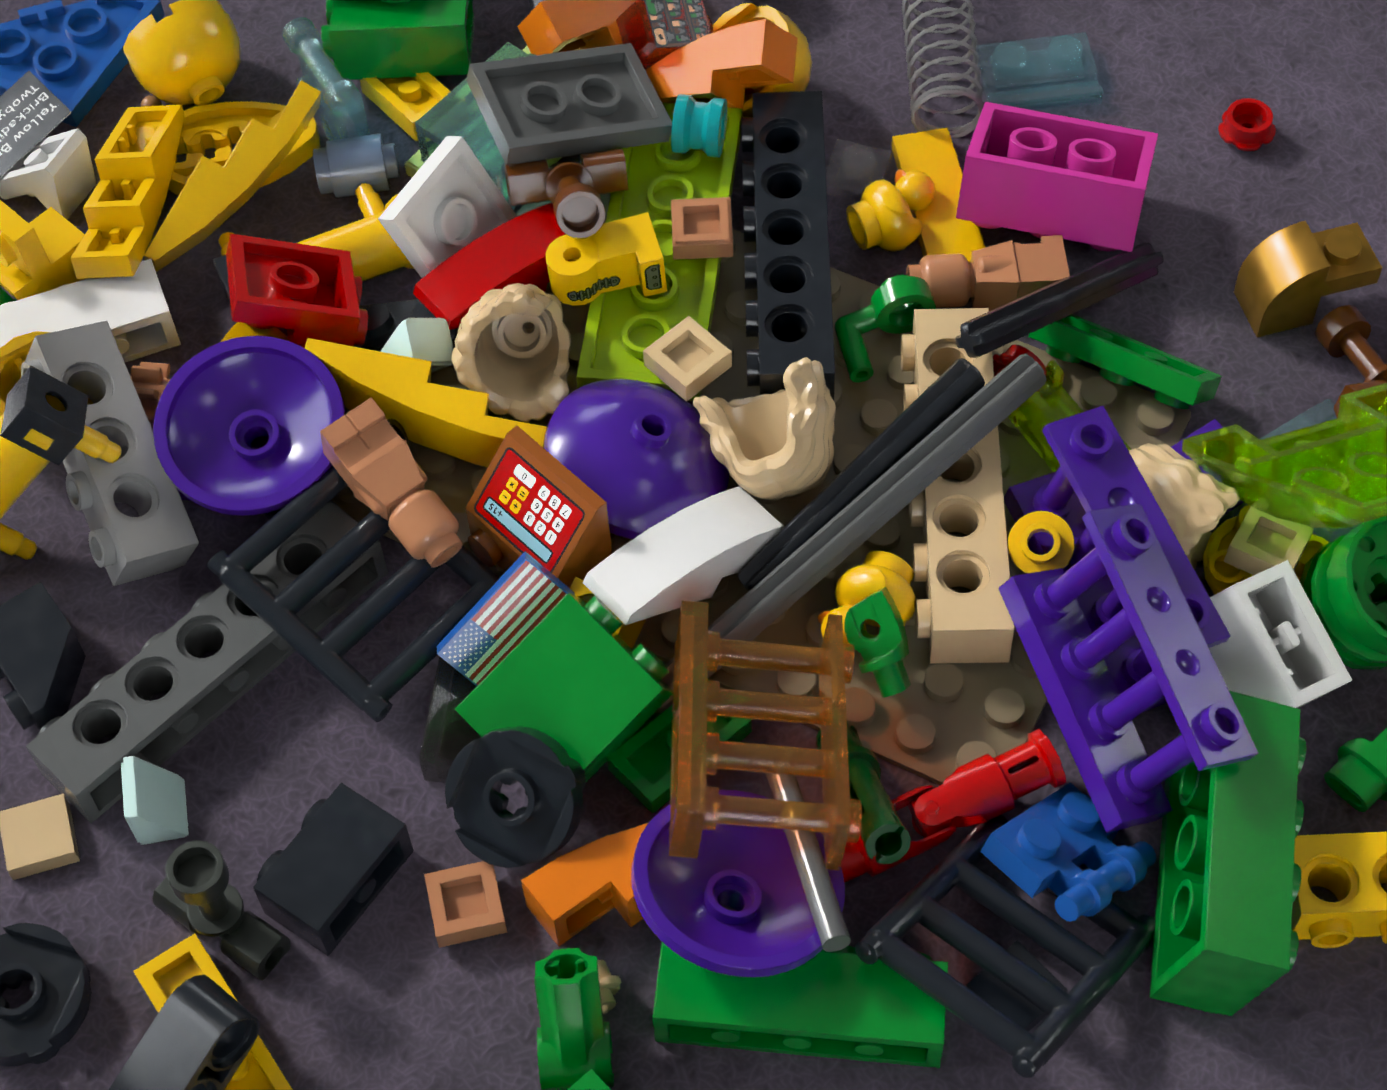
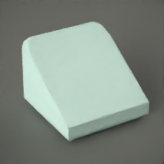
M407 318L395 329L380 352L432 361L431 372L451 366L453 344L448 322L444 318Z
M135 756L124 757L121 763L124 817L137 842L145 845L186 837L189 832L184 779L173 772Z

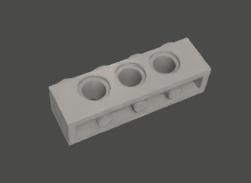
M108 321L35 336L26 360L21 365V377L30 366H33L89 395L88 398L93 404H87L85 425L106 435L110 441L120 445L122 449L119 459L114 463H108L100 458H93L75 448L63 460L68 473L66 476L67 494L74 509L77 511L82 510L91 530L88 540L95 563L100 568H106L113 586L184 566L199 544V541L178 490L169 479L158 459L152 427ZM120 502L131 505L138 512L139 517L124 515L117 509L114 503Z

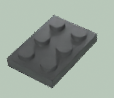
M631 43L472 63L469 65L467 83L506 165L668 142L670 139L672 121Z

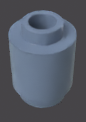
M381 133L326 141V147L313 149L315 173L321 195L334 193L336 198L355 196L356 188L363 183L372 185L375 192L391 190L389 179L400 177L395 144H384Z

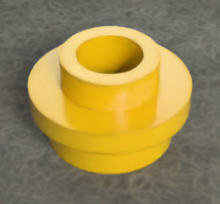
M1035 511L1028 513L1013 525L1009 533L1008 551L1015 566L1025 574L1060 568L1064 569L1071 561L1074 553L1075 542L1070 526L1060 516L1051 512ZM1045 532L1053 538L1054 545L1048 553L1037 555L1028 548L1029 539L1035 533Z

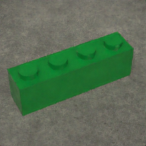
M662 942L652 1019L655 1042L940 1068L944 1046L946 1008L880 960L875 964L863 962L858 957L855 948L851 946L835 952H827L822 949L805 964L781 974L764 977H738L713 972L697 966L672 951ZM919 952L948 973V962L933 961L929 955Z

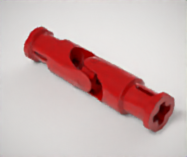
M1037 729L1028 734V742L993 758L987 753L958 767L944 780L942 785L936 788L933 785L920 786L892 799L891 802L896 812L909 805L913 828L919 835L924 837V839L918 841H911L908 852L900 860L891 864H880L876 861V855L871 859L866 852L861 835L852 819L845 822V830L826 838V840L829 842L840 863L844 883L864 873L874 877L947 841L957 830L956 827L983 824L1014 809L1015 800L1048 784L1053 788H1057L1065 784L1066 775L1051 741L1040 729Z

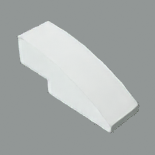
M738 486L703 499L650 527L591 569L586 574L582 583L625 625H629L711 598L722 577L738 573L781 531L783 525L743 488Z

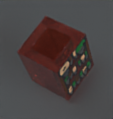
M636 0L616 19L622 43L632 44L645 70L671 52L713 33L712 22L706 14L703 0Z

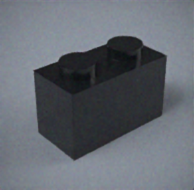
M340 783L328 799L318 800L309 809L303 819L301 831L286 849L274 852L260 869L257 883L253 889L264 913L329 956L413 853L414 850L406 824L348 786Z

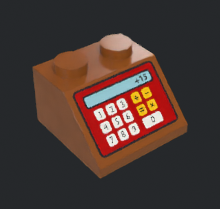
M519 426L511 429L506 434L465 507L471 534L468 537V543L475 555L485 565L493 567L497 564L505 572L526 551L570 588L575 577L584 580L586 574L612 554L607 502Z

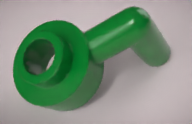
M908 275L893 276L885 280L871 297V305L837 319L834 329L851 381L856 383L864 382L874 374L862 334L877 328L891 334L913 331L914 309H936L929 285L924 279Z

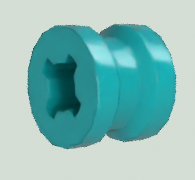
M678 94L672 120V152L685 154L690 149H700L709 157H721L727 125V100L713 98L708 103L697 102L692 95Z

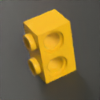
M1387 832L1297 835L1295 838L1294 863L1300 866L1301 884L1298 895L1292 904L1291 930L1297 932L1298 939H1310L1311 944L1318 948L1344 946L1352 942L1354 937L1381 936L1382 941L1387 944V893L1381 886V884L1387 883ZM1320 886L1330 890L1335 894L1338 902H1327L1319 899L1313 894L1310 887Z

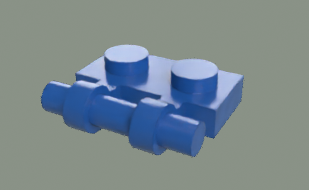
M1071 782L993 831L980 851L1031 898L1046 888L1051 889L1058 896L1055 901V909L1058 915L1069 922L1075 921L1080 916L1090 917L1096 915L1111 903L1112 894L1115 891H1129L1144 880L1147 869L1156 860V853L1147 842L1138 841L1132 846L1121 845L1118 847L1112 843L1119 830L1106 833L1092 799L1083 794ZM1084 863L1090 869L1082 871L1078 866Z

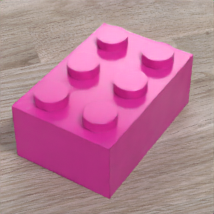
M985 102L965 156L956 218L972 221L975 225L987 229L1004 227L1030 232V234L1041 239V236L1062 235L1063 239L1087 243L1100 251L1123 250L1132 252L1158 133Z

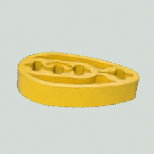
M242 101L206 104L184 110V120L177 155L187 153L186 161L175 162L168 189L179 196L201 156L205 155L206 149L215 148V157L210 160L224 166L232 153V145L238 142L251 118L273 129L286 106L274 103ZM314 117L287 157L261 187L293 172L313 156V149L320 147V136Z

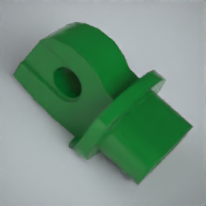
M885 587L852 606L846 613L844 630L848 642L863 658V661L858 665L861 673L873 672L882 698L900 693L911 685L902 661L909 654L907 634L898 608ZM867 619L875 620L879 624L880 632L878 635H871L865 630L864 624Z
M1386 728L1373 741L1365 738H1354L1345 742L1338 749V762L1324 774V779L1328 786L1360 812H1366L1378 799L1387 801Z

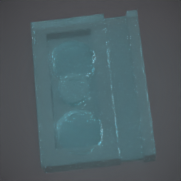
M1086 32L981 44L976 47L979 55L977 66L981 72L980 78L988 102L1034 111H1048L1102 103L1103 88L1102 85L1099 86L1098 71Z

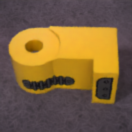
M648 212L603 223L602 227L595 234L586 238H574L565 234L556 238L546 251V264L551 291L564 304L572 306L585 305L594 301L601 293L636 285L641 286L644 297L667 292L664 258Z

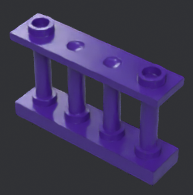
M1104 406L1046 424L1042 432L1060 467L1055 472L1008 488L1004 495V503L1015 523L1024 515L1035 511L1051 512L1064 519L1072 530L1075 542L1072 559L1063 569L1066 572L1095 548L1082 516L1089 510L1141 503L1208 647L1211 648L1226 642L1231 637L1229 631ZM1045 532L1035 533L1028 542L1030 551L1037 555L1048 553L1054 545L1051 535ZM1108 574L1077 598L1092 633L1123 609ZM1136 635L1104 658L1120 694L1152 671ZM1165 697L1146 711L1167 703Z
M1141 503L1089 510L1082 516L1095 548L1066 572H1064L1063 568L1015 575L998 588L1106 833L1154 822L1171 812L1172 807L1161 783L1193 761L1198 771L1250 760L1259 754ZM1108 574L1123 609L1092 633L1077 598ZM1136 635L1152 671L1120 694L1104 658ZM1165 697L1181 735L1148 757L1132 720Z

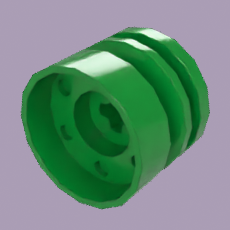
M1386 512L1367 520L1349 533L1321 547L1305 564L1299 581L1344 665L1352 669H1382L1387 667Z

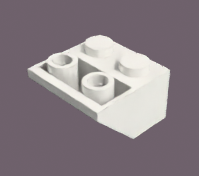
M1288 560L1236 583L1210 597L1231 635L1226 642L1209 648L1229 691L1299 708L1352 681L1350 674Z

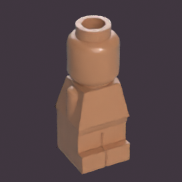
M1062 235L1041 236L1040 243L1020 244L1011 240L972 251L970 262H968L963 254L959 253L926 255L921 258L919 264L907 265L906 275L922 278L928 283L936 308L962 307L971 298L973 308H989V311L1070 276Z
M372 397L320 431L324 455L353 491L354 497L368 506L375 514H379L388 521L392 532L414 559H426L431 567H438L459 552L463 542L457 536L459 530L458 520L436 492L424 490L427 475L414 460L406 440L403 441L396 433Z

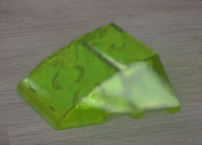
M1387 383L1341 395L1337 419L1262 440L1235 424L1184 438L1182 451L1218 482L1234 487L1238 491L1240 500L1273 517L1316 528L1334 529L1350 528L1387 516Z

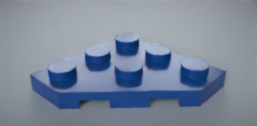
M54 0L17 10L19 19L0 24V96L25 73L30 71L71 111V114L62 122L77 127L128 63L123 50L128 34L141 20L150 14L153 15L156 22H159L165 16L161 1L85 0L63 6L61 0Z

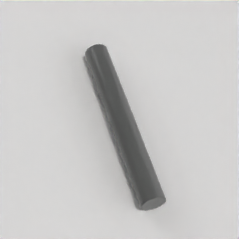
M785 759L776 760L766 767L765 773L822 947L827 952L842 950L850 944L851 938L792 763Z

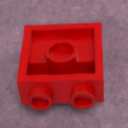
M230 233L226 260L232 321L246 323L258 329L285 328L288 333V341L305 348L307 338L353 347L354 345L362 346L364 344L368 327V312L366 309H359L362 296V277L354 275L350 251Z

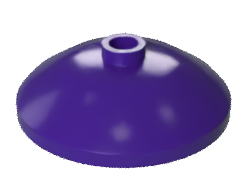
M269 336L233 338L199 352L188 360L170 379L159 399L155 412L153 426L154 445L161 466L171 482L181 493L196 504L209 510L229 515L244 516L268 513L285 507L296 496L313 485L332 466L323 453L320 431L346 415L345 405L340 389L329 369L320 359L305 348L293 342ZM261 436L269 438L264 447L259 449L249 448L255 438Z
M607 379L589 383L576 389L563 399L554 411L546 430L544 449L607 502L609 529L613 534L634 539L650 527L678 511L712 495L727 491L729 471L712 453L710 434L700 425L699 411L680 396L660 386L631 379Z
M737 790L700 792L671 803L656 814L647 824L639 838L632 861V890L638 909L653 933L672 951L693 964L713 972L738 977H764L795 969L815 957L823 949L773 799ZM812 824L842 912L845 901V884L840 863L829 842ZM722 906H730L734 908L736 911L728 910Z

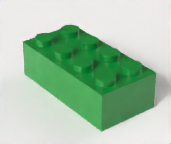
M1229 691L1259 754L1250 760L1198 771L1193 761L1165 780L1164 792L1172 807V811L1162 818L1155 913L1156 923L1149 998L1209 1013L1232 1016L1252 999L1258 997L1261 992L1285 973H1288L1292 969L1297 957L1299 939L1297 932L1291 930L1292 904L1298 895L1301 884V869L1298 864L1294 863L1295 838L1301 829L1304 816L1303 802L1297 799V780L1305 761L1306 741L1304 738L1299 737L1300 709Z

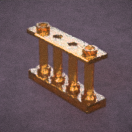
M682 601L674 644L669 856L697 858L702 831H715L716 824L824 833L826 867L828 870H840L846 843L858 842L862 822L861 800L850 799L845 684H850L852 680L854 645L843 643L842 615H828L823 642L820 648L721 639L719 631H708L709 603ZM720 665L819 674L820 697L721 689L719 681L708 680V671L716 672L717 666ZM717 716L821 725V749L720 741L719 733L707 732V722L716 723ZM717 769L819 777L822 778L823 804L719 795L718 787L706 786V775H716Z

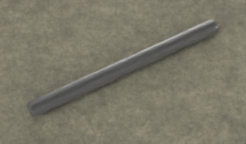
M1028 354L1019 355L669 660L665 666L670 672L662 680L675 693L657 712L663 713L704 678H710L1039 390L1047 380L1044 374L1045 371L1039 363Z

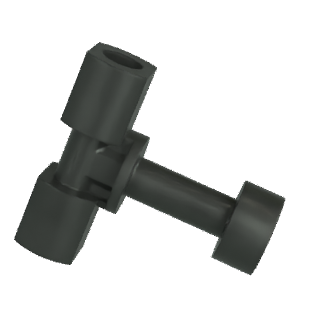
M199 840L190 841L179 846L173 851L167 861L166 877L154 890V905L194 933L198 932L205 936H218L221 938L220 949L224 955L260 980H264L291 947L290 939L251 911H244V903L240 893L236 888L228 884L229 870L221 852L216 846Z

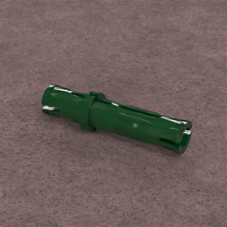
M834 720L826 723L816 735V746L819 753L825 759V776L831 790L836 795L843 797L850 816L861 835L868 856L873 859L876 855V861L880 864H891L900 860L908 852L911 838L880 781L881 768L875 754L862 746L856 728L853 725L848 728L849 724L847 721Z

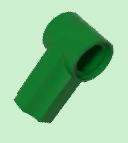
M579 948L553 950L548 957L535 962L534 981L541 1027L537 1028V1055L541 1090H568L591 1069L608 1087H614V1073H612L611 1053H613L610 1022L603 1021L597 956L587 955Z

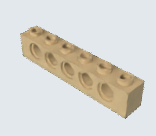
M989 308L914 309L912 334L901 335L902 371H913L914 384H904V411L958 359L963 358L969 361L980 371L985 380L984 386L994 378L992 351L978 358H970L964 348L957 347L955 340L956 336L961 334L960 326L962 323L989 312ZM997 425L909 503L910 527H922L923 543H913L912 547L913 581L925 582L926 599H916L917 639L928 638L930 664L1009 662L1014 623L998 589L1010 579ZM946 479H958L962 482H950ZM961 532L967 536L955 537L947 533ZM960 586L968 588L972 592L958 593L950 588Z

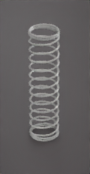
M902 0L903 29L905 31L904 44L907 48L906 61L908 63L907 77L909 79V95L911 97V122L918 132L941 129L942 127L928 124L920 118L918 110L921 108L933 114L950 113L955 115L977 105L978 114L971 122L962 126L948 128V130H953L949 131V133L955 134L950 135L951 138L966 136L975 130L984 106L981 99L983 89L979 83L981 72L977 66L979 55L976 51L977 38L974 34L976 23L972 18L974 7L971 0H963V5L958 9L943 7L935 8L925 13L917 11L915 7L925 1L944 3L952 0H917L912 5H910L908 0ZM951 11V13L943 15H930L935 12ZM912 12L919 15L913 21L910 18ZM958 13L966 17L960 25L953 23L937 24L927 29L917 25L924 17L948 18ZM968 22L970 23V29L965 27ZM952 27V29H947V30H943V31H936V30H935V29H938V28ZM913 28L921 31L915 37L911 33ZM961 29L967 33L966 37L961 41L953 39L941 40L927 45L918 40L929 32L948 34ZM970 38L972 40L971 45L966 43ZM915 44L923 47L917 53L913 50ZM943 44H952V45H948V46H944V47L937 46V45H943ZM962 45L969 49L963 57H939L932 61L920 57L921 54L930 48L949 50ZM971 55H973V62L967 59ZM916 60L925 63L919 69H916L914 66ZM965 62L971 66L963 74L946 73L930 77L921 73L933 64L950 66ZM973 71L975 72V79L969 75ZM918 76L926 79L920 86L916 83ZM965 78L972 82L969 88L958 85H943L928 91L923 89L936 80L953 82ZM964 95L973 100L970 105L953 111H936L923 105V103L933 97L956 98Z

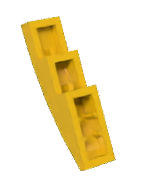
M301 80L273 129L251 118L224 166L215 163L203 155L201 156L144 255L145 260L152 259L156 272L205 240L255 194L287 157L317 112L321 99L320 90Z
M182 104L128 107L94 160L100 181L83 206L88 230L71 256L76 279L132 277L135 275L151 242L166 200L184 120Z
M307 338L305 349L313 353L329 369L340 389L346 408L353 410L372 397L385 414L386 420H397L403 426L408 440L484 467L490 465L506 434L515 426H519L544 448L546 426L487 416L489 394L431 383L432 361Z

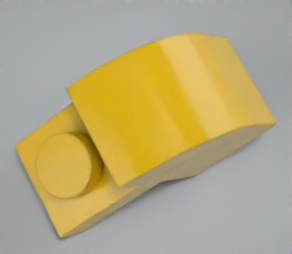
M0 200V285L17 300H21L56 289L64 284L84 280L76 279L71 256L85 234L52 207L28 223Z

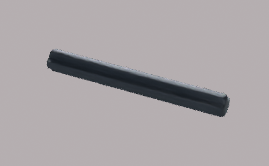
M1142 243L1133 247L1132 252L1124 251L961 324V334L955 338L958 348H964L970 358H978L1158 275V265L1164 262L1162 252H1155L1150 243Z
M963 358L956 360L739 570L737 577L745 589L750 591L984 387L985 380L980 371Z

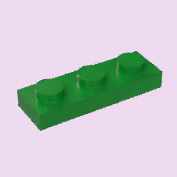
M1073 314L1034 331L1028 336L1047 344L1046 353L1052 357L1070 363H1080L1081 359L1101 367L1099 375L1103 378L1125 386H1133L1135 382L1156 390L1154 393L1156 400L1179 409H1189L1190 405L1194 406L1214 399L1222 378L1219 374Z

